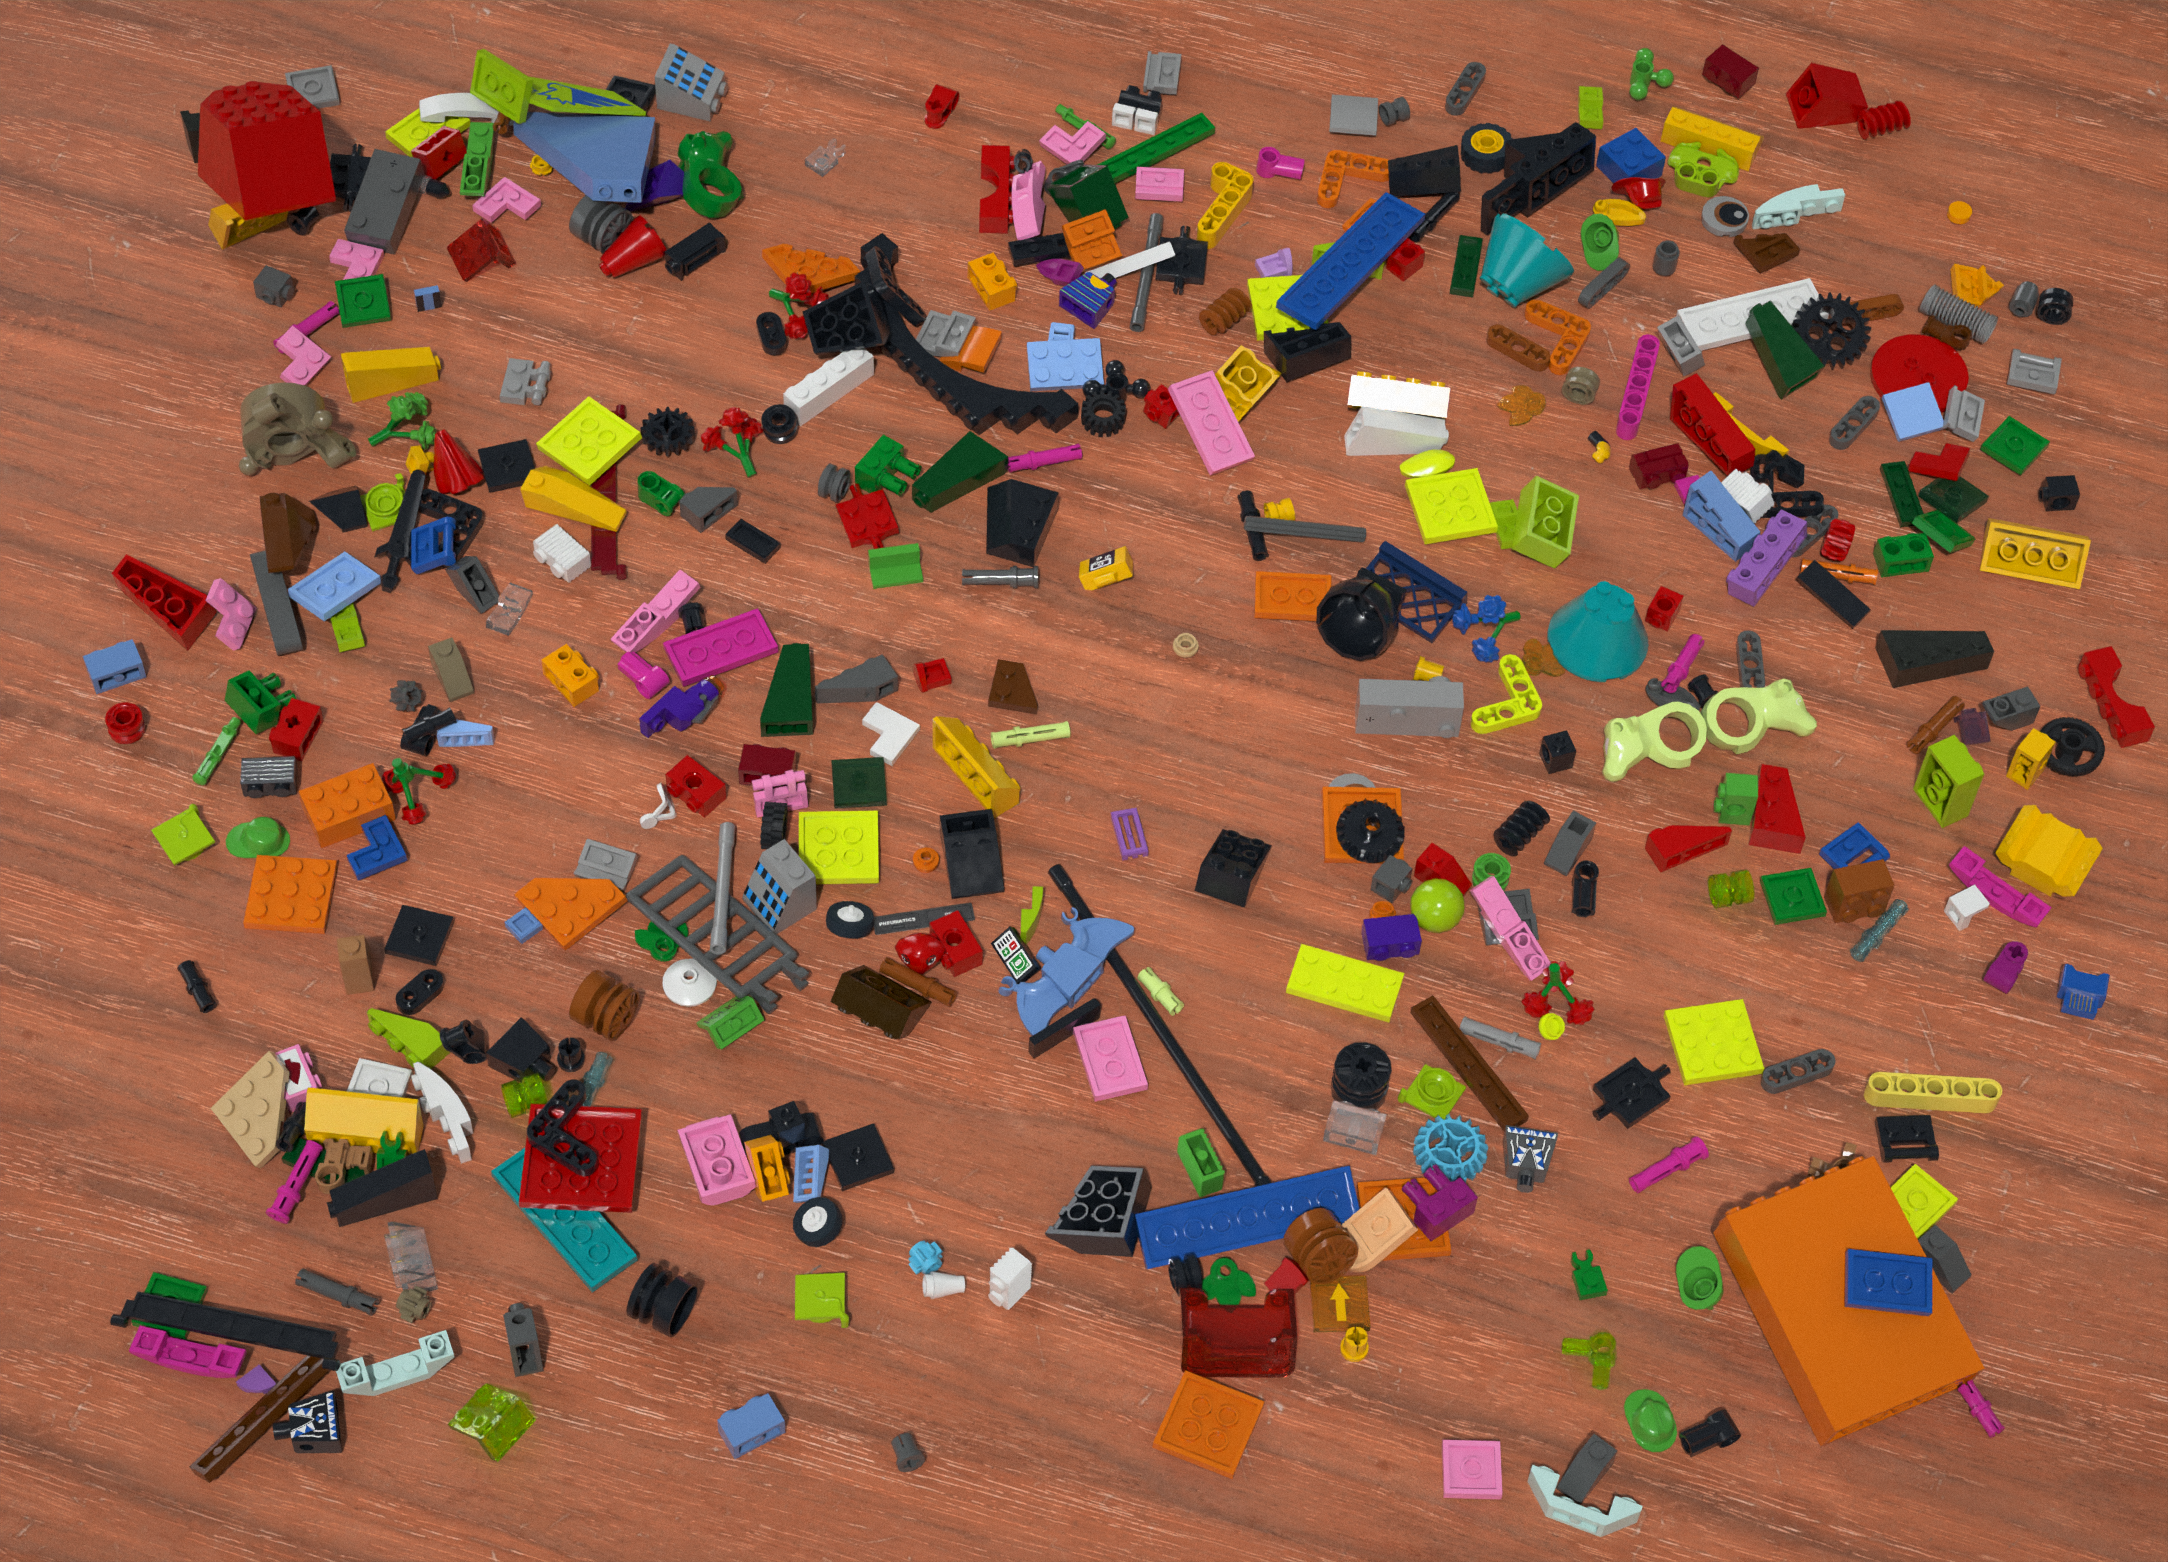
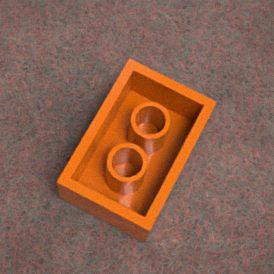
M374 763L298 791L302 809L321 848L363 833L362 824L384 815L387 816L389 822L396 820L393 803Z

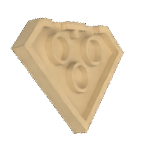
M268 1051L211 1107V1110L254 1166L260 1169L279 1151L276 1141L279 1138L281 1122H284L286 1107L284 1091L285 1083L289 1081L288 1069L277 1055L271 1051Z

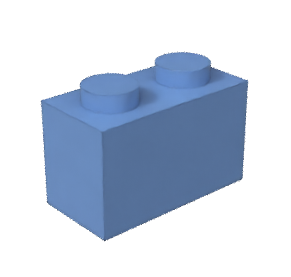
M133 639L119 642L114 646L93 651L83 656L96 694L146 678L144 666Z
M768 1393L762 1397L755 1396L747 1401L746 1405L737 1410L731 1409L726 1411L717 1420L718 1432L734 1459L786 1433L785 1420Z

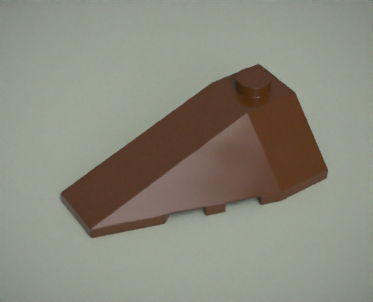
M268 493L265 496H259L268 573L294 570L303 554L302 548L304 544H308L310 533L316 529L314 510L286 493Z

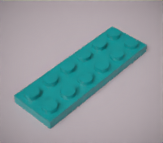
M525 1148L491 1171L494 1180L518 1207ZM519 1207L592 1293L638 1261L634 1251L599 1211Z

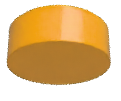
M1962 201L1951 203L1947 211L1948 219L1955 224L1967 223L1972 215L1971 206Z

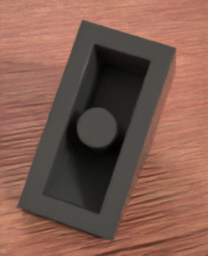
M697 487L692 492L686 493L679 501L680 516L702 533L738 506L737 490L734 487Z
M465 556L445 569L457 591L479 613L482 614L502 600L476 556Z
M1937 1225L1933 1226L1918 1240L1926 1257L1932 1258V1268L1938 1280L1950 1293L1953 1294L1971 1278L1972 1274L1957 1243Z
M1593 1434L1576 1455L1556 1489L1572 1499L1576 1504L1581 1505L1611 1468L1618 1450Z

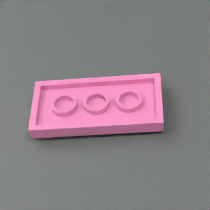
M1213 370L1169 386L1168 391L1210 475L1254 459L1255 455Z

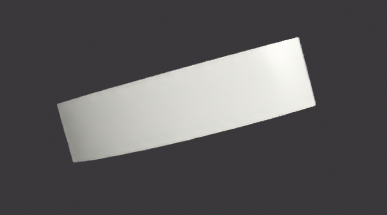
M471 93L441 94L419 101L420 121L444 122L445 116L491 118V123H494L499 112Z

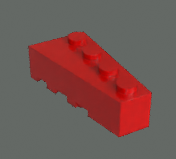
M1695 373L1673 384L1670 420L1727 476L1735 469L1743 472L1753 467L1756 452L1754 445L1748 440L1700 376Z
M127 554L111 573L118 588L187 651H189L217 612L206 601L208 595Z

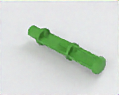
M1062 104L1056 107L1055 112L1060 114L1064 121H1067L1079 130L1087 121L1090 122L1089 120L1083 121L1074 115L1072 108H1066ZM1090 122L1109 136H1106V139L1103 141L1105 144L1101 143V145L1106 149L1113 148L1116 138Z
M232 717L228 725L223 726L221 734L211 750L206 753V758L196 774L192 776L196 784L202 786L207 784L209 776L217 763H220L221 757L232 739L237 735V729L241 724L238 718Z

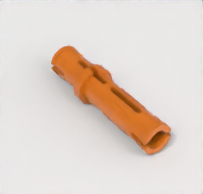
M1802 558L1800 573L1814 560ZM1817 561L1825 569L1836 570V572L1828 571L1836 579L1847 580V583L1851 584L1855 581L1876 585L1878 569L1856 567V564L1850 563L1849 566ZM1841 571L1849 572V573H1858V574H1862L1863 576L1855 575V574L1842 573Z

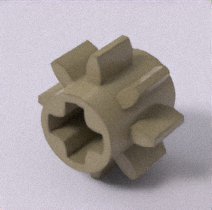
M415 1286L414 1289H404L396 1303V1308L401 1313L400 1318L410 1323H413L414 1320L425 1319L432 1305V1301L427 1296L428 1291L418 1286Z

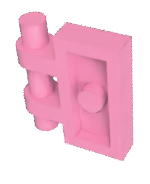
M788 770L785 771V774L772 777L768 774L761 776V779L752 780L753 791L763 789V791L753 793L757 818L763 816L765 802L787 803L788 811L808 807L805 782L796 784V782L806 780L804 770L796 772ZM785 784L787 785V786L778 787V788H774V789L772 788V787H775V786H780V785H785Z

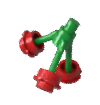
M396 758L392 761L394 768L385 771L381 779L387 792L392 791L394 794H397L404 790L408 805L402 808L403 816L401 819L403 821L407 820L408 824H417L424 820L423 817L427 812L423 808L422 803L413 802L409 782L413 780L414 775L431 776L435 785H439L441 789H447L448 785L454 783L456 773L451 764H439L431 771L411 765L408 766L406 762Z

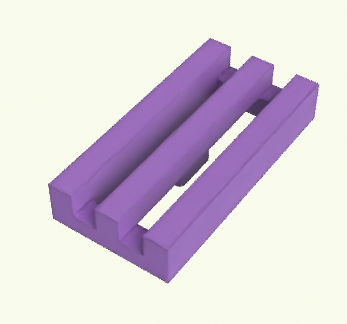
M1137 808L1111 812V821L1122 861L1128 860L1129 856H1132L1133 859L1138 858V855L1141 854L1143 857L1148 856V848ZM1129 815H1131L1133 819L1134 827L1140 845L1139 848H1136L1132 831L1127 817ZM1118 817L1122 818L1130 849H1126Z

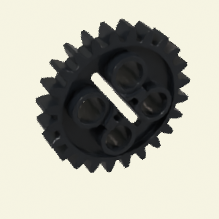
M1829 292L1827 299H1824L1820 293L1817 302L1811 297L1808 301L1809 306L1803 303L1801 306L1802 311L1796 312L1795 317L1797 319L1793 320L1792 326L1796 327L1794 328L1795 331L1824 366L1829 364L1831 370H1834L1835 365L1838 363L1840 368L1843 369L1845 361L1852 365L1854 357L1860 359L1861 351H1866L1867 345L1865 343H1869L1871 338L1866 334L1870 333L1871 327L1865 325L1869 323L1870 319L1862 318L1865 309L1857 310L1859 302L1853 305L1849 304L1850 296L1843 301L1841 300V293L1835 299L1831 292ZM1827 312L1832 318L1824 319L1820 313ZM1849 323L1850 325H1852L1853 329L1846 330L1843 328L1842 324ZM1830 329L1835 330L1832 334L1828 333ZM1816 332L1821 338L1813 339L1809 333ZM1837 343L1841 345L1842 349L1834 350L1831 344Z

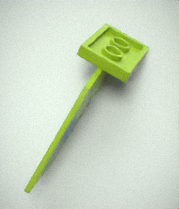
M477 50L470 93L518 124L526 122L529 103L552 112L646 116V111L614 91L529 77L487 50Z

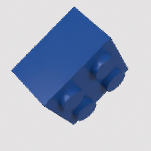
M1634 128L1602 145L1599 148L1596 166L1613 183L1631 177L1655 179L1662 176L1666 156L1637 128Z

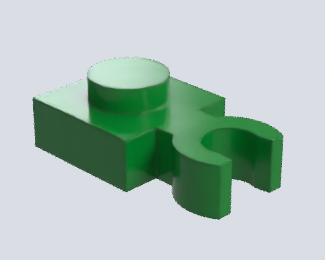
M383 1131L380 1138L382 1148H379L377 1151V1169L407 1157L406 1150H399L403 1141L401 1132L397 1133L396 1141L392 1142L387 1139V1131Z
M1590 1249L1586 1250L1585 1261L1579 1260L1576 1252H1573L1571 1256V1264L1577 1269L1573 1271L1572 1279L1579 1301L1606 1296L1608 1292L1600 1266L1592 1267L1591 1265L1593 1254Z

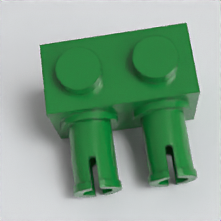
M883 434L855 466V484H859L860 488L868 493L885 487L901 496L902 492H905L908 483L894 476L895 473L900 471L915 480L916 476H919L922 466L904 457V445Z
M248 670L228 680L224 701L255 734H258L277 725L279 712L282 711L284 706H288L291 698L296 699V696L291 690H287L274 697L270 692L281 687L279 677L275 673H271L258 680Z

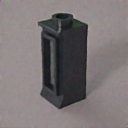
M710 222L665 251V268L671 275H675L682 281L683 276L688 275L719 253L726 252L725 236Z

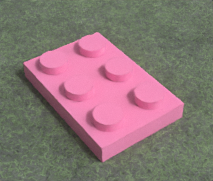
M1126 1016L1073 1027V1035L1095 1102L1148 1089V1083Z

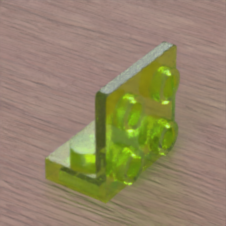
M486 1383L455 1414L448 1425L452 1430L477 1440L490 1459L498 1462L536 1419L520 1397Z

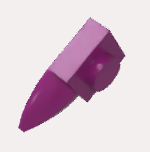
M1049 259L1036 265L1043 276L1051 279L1054 284L1066 286L1079 278L1084 269L1079 262L1064 259Z

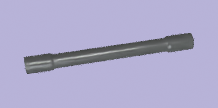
M1153 213L1150 215L1145 250L1158 246L1164 217L1161 214ZM1154 264L1141 268L1135 306L1132 310L1129 326L1134 332L1144 330Z

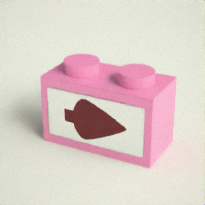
M299 1044L275 1053L289 1071V1081L285 1083L284 1099H286L289 1113L294 1112L297 1103L302 1102L303 1105L306 1102L308 1087L323 1089L318 1075H312L310 1072L313 1064L308 1052L302 1053Z

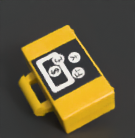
M1126 546L1081 561L1079 566V579L1085 590H1096L1130 578L1133 575V560Z

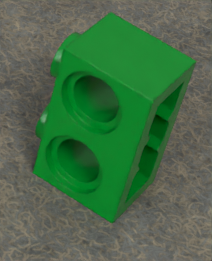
M1910 533L1904 536L1879 538L1873 551L1881 578L1929 572L1934 559L1925 533Z

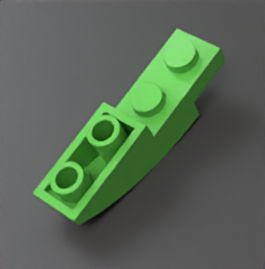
M470 123L467 153L464 155L460 195L484 196L486 193L494 155V123Z

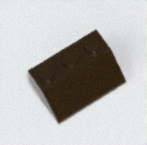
M865 965L842 973L830 1001L838 1006L839 1011L861 1018L860 1021L867 1026H876L884 1031L883 1034L891 1039H901L910 1035L932 1003V1001Z

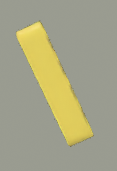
M1876 1072L1872 1074L1864 1091V1098L1867 1103L1876 1107L1990 1113L1994 1111L2002 1095L2001 1085L1993 1079Z

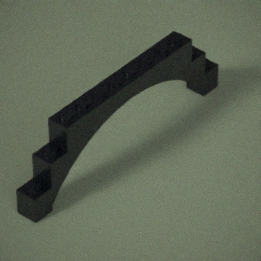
M883 233L861 247L860 262L864 270L855 275V285L865 280L873 286L865 256L873 247L877 246L884 252L888 258L891 272L893 271V266L898 263V246ZM880 295L891 332L886 344L878 347L881 348L885 356L891 357L902 371H907L918 385L924 386L935 400L942 402L952 415L959 417L968 429H972L980 435L1001 420L1006 428L1012 429L1018 435L1040 419L1043 426L1050 428L1054 433H1058L1078 418V402L1063 389L1057 392H1027L1005 389L979 382L946 366L922 347L905 326L898 311Z

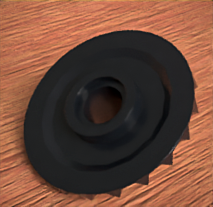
M1365 798L1363 801H1355L1352 805L1347 806L1340 814L1336 826L1337 839L1343 850L1352 858L1366 863H1379L1386 861L1390 855L1394 856L1400 850L1405 837V826H1403L1401 816L1399 817L1395 808H1390L1387 802L1381 803L1377 799L1370 801ZM1372 825V826H1374L1377 830H1375V831L1369 830V829H1367L1366 826Z

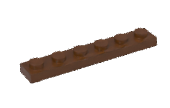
M1433 995L1411 1007V1015L1504 1132L1506 1125L1519 1127L1528 1121L1529 1115Z
M308 1355L303 1358L189 1466L193 1473L209 1483L219 1477L232 1461L240 1457L253 1441L262 1436L273 1422L286 1413L291 1403L304 1396L313 1384L328 1373L329 1370L322 1368L323 1359Z

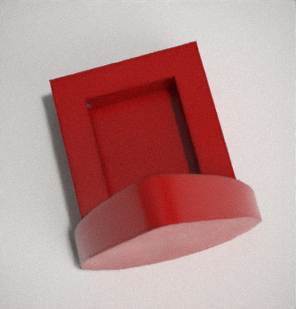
M944 658L913 664L914 677L922 693L930 689L952 684V678Z
M1285 1257L1281 1261L1282 1265L1264 1283L1282 1304H1287L1310 1281L1301 1270L1298 1262Z

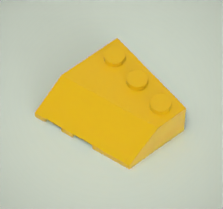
M224 204L211 209L208 226L223 250L286 221L289 211L244 220L228 204Z

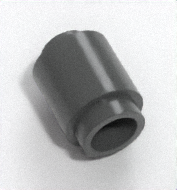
M1666 240L1657 246L1652 265L1656 273L1667 276L1676 271L1680 251L1675 242Z
M2025 281L2016 287L2009 304L2013 314L2018 317H2028L2032 314L2039 297V289L2036 284Z

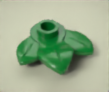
M650 921L647 930H635L636 943L641 948L650 951L654 959L666 962L675 957L677 948L680 946L653 922ZM686 923L676 928L682 935L688 936Z
M1220 1258L1212 1264L1210 1275L1203 1279L1200 1295L1202 1301L1216 1298L1219 1305L1226 1312L1232 1314L1238 1307L1241 1296L1254 1297L1256 1295V1287L1251 1276L1246 1272L1238 1270L1237 1265L1231 1259ZM1221 1267H1226L1229 1270L1228 1276H1223L1220 1273Z

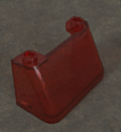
M1180 1288L1181 1369L1183 1373L1186 1370L1201 1377L1282 1378L1294 1372L1298 1336L1293 1289H1274L1269 1291L1265 1296L1264 1305H1208V1297L1203 1290Z

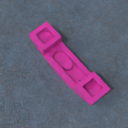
M1963 846L1949 864L1956 876L1968 888L1976 885L1993 908L2014 920L2037 928L2052 907L2030 892L2027 896H2024L1983 867L1986 861Z
M139 1326L129 1349L131 1354L149 1362L189 1374L214 1378L237 1377L247 1353L246 1349L219 1344L216 1348L168 1336L166 1331Z

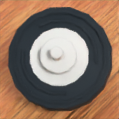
M841 901L829 907L826 914V925L833 934L839 937L857 939L865 937L871 932L874 925V915L872 910L862 903Z
M823 1197L812 1198L803 1203L796 1211L793 1219V1230L797 1238L807 1246H825L839 1234L843 1224L842 1214L838 1206L831 1200Z

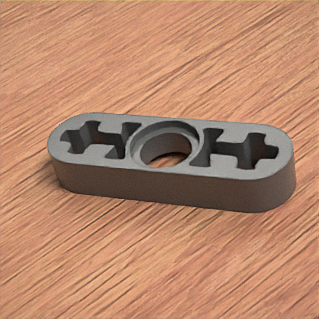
M1471 62L1466 65L1446 97L1445 110L1447 113L1458 116L1466 111L1485 80L1486 68L1483 64ZM1461 86H1468V87H1470L1472 90H1470V91H1462V90L1460 89V87H1461ZM1459 98V99H1460V103H1457L1456 105H1454V104L1457 102V99Z
M1618 257L1582 290L1578 297V302L1588 309L1592 308L1627 275L1630 264Z
M1872 396L1860 398L1832 428L1829 437L1830 445L1838 450L1847 449L1877 417L1880 402ZM1871 407V408H1869V409L1865 412V415H1864V414H1863L1864 408ZM1851 419L1858 420L1861 423V425L1852 426L1848 421ZM1844 431H1845V432H1846L1845 438L1842 437L1841 439H1839V438L1844 434Z
M1824 505L1822 513L1808 516L1804 519L1807 521V527L1814 528L1817 533L1814 535L1807 534V537L1792 557H1799L1826 534L1830 522L1835 518L1838 519L1839 513L1835 507ZM1822 516H1823V517H1827V518H1825V519L1822 521V524H1821L1820 521H1821Z
M1743 631L1739 634L1736 642L1740 688H1752V685L1749 684L1751 677H1754L1753 682L1756 688L1765 687L1761 639L1753 631ZM1745 641H1749V644L1752 645L1751 650L1748 652L1747 643ZM1747 660L1754 661L1757 667L1748 668L1744 665V662Z
M1819 1049L1772 1065L1764 1070L1761 1086L1766 1092L1777 1094L1826 1077L1833 1071L1836 1062L1835 1057L1830 1051ZM1820 1059L1822 1063L1827 1062L1826 1067L1823 1064H1817L1818 1060ZM1795 1066L1804 1069L1805 1075L1801 1077L1795 1076L1791 1072V1068ZM1770 1076H1772L1773 1079L1780 1078L1778 1083L1776 1084L1774 1080L1769 1081Z

